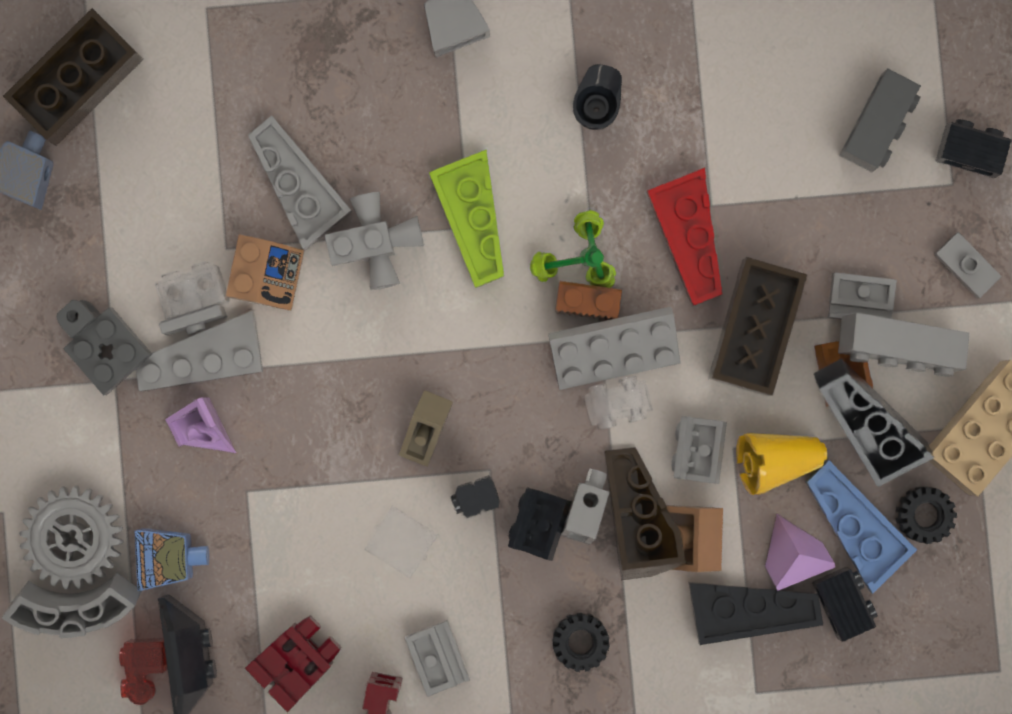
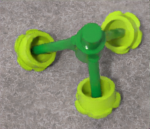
M593 210L580 212L574 218L575 224L573 227L575 232L581 238L588 240V247L581 251L580 256L557 260L551 253L537 252L530 263L531 273L541 282H546L548 278L556 276L558 267L583 264L589 267L586 273V280L590 285L611 288L615 283L616 270L612 265L603 262L604 255L597 249L595 238L601 233L604 221L603 218L599 217V213Z

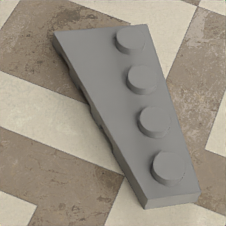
M272 115L248 135L303 250L306 251L349 215L352 210Z
M249 311L153 352L136 369L139 391L263 372L254 311Z

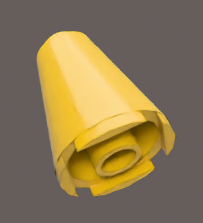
M762 433L743 434L739 436L736 445L737 464L743 463L745 473H740L741 481L750 495H761L821 468L827 459V448L817 437Z

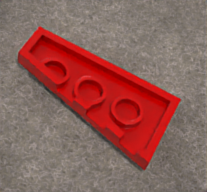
M705 168L647 190L646 193L692 306L722 295Z

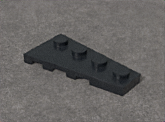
M688 582L699 645L823 626L819 595L817 593Z

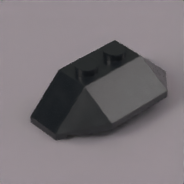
M164 595L158 598L173 712L174 714H190L213 684V678L217 677L216 663L214 659L210 660L208 648L212 647V633L210 628L205 627L203 619L171 595Z

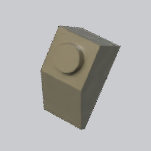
M424 390L413 413L399 456L428 467L453 401Z

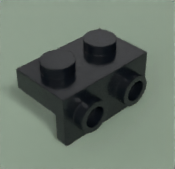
M527 487L518 503L519 512L516 522L509 530L508 547L553 561L572 501Z

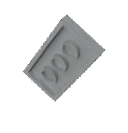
M671 307L548 333L559 390L681 363L674 313Z

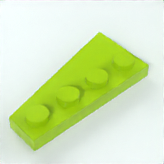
M487 150L429 172L475 288L504 277Z

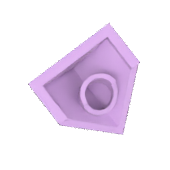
M201 397L165 419L179 447L187 445L236 453L210 398Z
M776 514L765 567L777 591L835 568L834 561L821 541Z

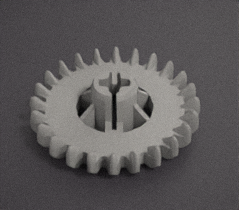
M63 486L60 488L59 497L53 490H50L48 492V502L44 498L39 497L37 499L39 509L35 507H29L28 509L33 518H24L22 520L29 527L28 530L20 531L19 533L20 536L27 538V542L20 545L21 549H29V553L24 556V560H34L30 570L33 572L41 569L40 580H45L48 576H51V585L53 587L62 580L63 588L68 589L73 580L76 588L80 589L83 587V578L88 584L93 585L95 583L93 574L104 578L106 573L102 566L114 568L115 564L111 562L109 557L121 555L120 552L113 548V545H119L124 542V540L114 537V534L122 531L123 527L112 525L120 516L118 514L108 516L107 513L113 505L110 503L101 507L103 495H98L91 500L92 489L85 490L82 496H80L79 486H74L69 495L67 488ZM70 515L69 524L63 525L57 520L62 516ZM76 515L83 518L90 527L86 528L85 525L77 523ZM91 530L93 532V544L88 542L89 531ZM50 531L55 534L56 543L52 545L49 543ZM76 531L75 539L78 542L70 543L71 536L68 533ZM58 546L60 550L67 552L66 560L58 557L52 548ZM78 550L85 555L76 561L72 560L74 551Z

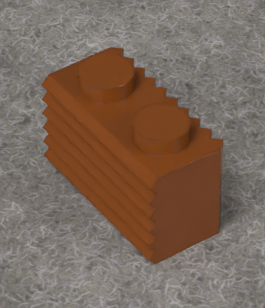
M560 281L555 312L557 314L562 312L563 315L568 313L569 316L574 314L575 316L580 315L584 317L586 315L587 318L592 316L593 319L598 317L600 320L604 318L606 321L616 319L619 316L622 290Z

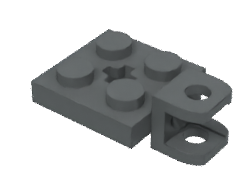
M71 300L56 315L60 326L70 338H74L63 349L103 396L108 395L152 355L150 350L112 307H108L100 314L86 300ZM112 344L114 347L111 351L113 358H103L101 355L102 346Z

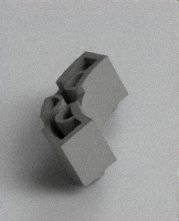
M117 572L101 586L81 593H57L43 589L28 581L10 603L2 619L19 629L39 635L41 632L59 635L60 638L85 636L88 632L103 627L104 629L108 628L127 615L136 605L142 590L137 591V587Z

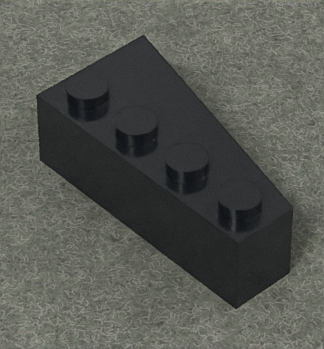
M842 358L813 373L820 392L877 487L935 458L928 442Z

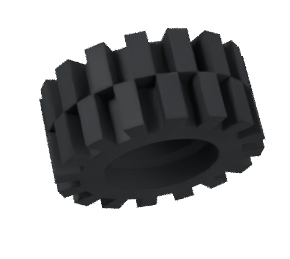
M916 487L914 490L907 491L906 496L900 498V506H896L895 511L898 512V517L895 518L896 522L901 526L899 527L901 532L905 533L909 539L920 543L932 544V542L938 543L943 541L942 538L948 537L951 534L949 530L951 528L954 529L956 525L953 523L954 518H957V513L953 510L956 506L954 502H950V497L942 493V490L931 487ZM923 503H930L937 510V519L929 527H922L915 520V511Z
M576 613L575 615L570 614L566 616L564 620L558 623L553 633L554 653L559 662H562L568 669L571 668L577 672H580V670H585V672L591 671V668H597L600 662L607 657L606 653L609 651L610 646L608 633L601 621L588 613ZM578 630L587 631L593 638L592 648L584 654L573 652L568 644L571 634Z

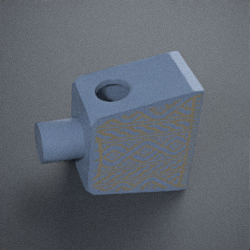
M29 130L22 147L6 141L0 149V193L41 210L53 168V161L40 155L46 139Z

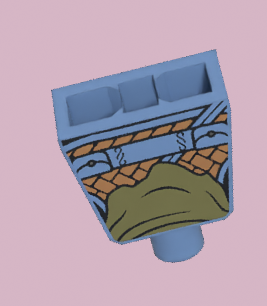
M146 528L135 530L137 591L188 580L193 577L192 566L209 565L208 546L191 547V535L189 533Z

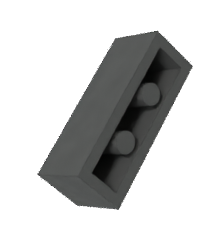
M887 68L877 81L839 156L870 172L875 171L879 166L884 167L892 154V151L888 149L893 139L898 140L906 127V123L902 122L907 112L912 113L921 98V96L917 95L921 85Z

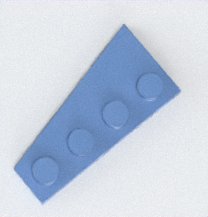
M827 460L821 468L817 469L805 481L870 593L873 594L917 551L830 460Z

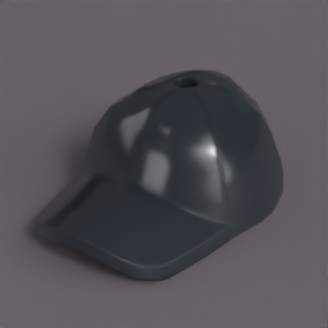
M595 64L588 68L574 96L573 113L576 120L585 128L591 130L605 129L616 119L621 104L622 75L617 69L608 65ZM594 108H598L599 111L594 112Z

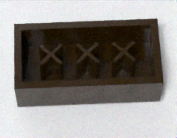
M749 257L742 260L708 379L761 395L773 396L807 274Z

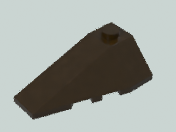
M636 447L605 451L621 581L653 577L685 565L681 532L670 516L663 498L660 497L653 484L652 477Z

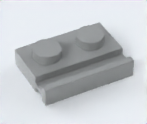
M834 272L832 274L828 318L842 319V316L861 313L891 319L897 280Z
M448 620L405 636L427 697L470 680Z

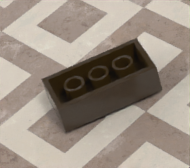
M91 8L3 97L48 142L57 146L144 59Z

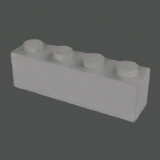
M853 313L842 316L838 353L850 355V360L855 362H869V359L878 360V365L897 367V364L906 365V370L924 372L927 368L933 369L934 375L953 376L955 371L966 370L969 333Z

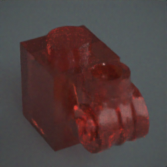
M163 638L130 639L124 643V648H120V666L125 667L126 679L121 680L120 691L122 698H128L136 705H143L154 697L156 693L155 684L147 680L146 677L148 674L164 673L168 670Z

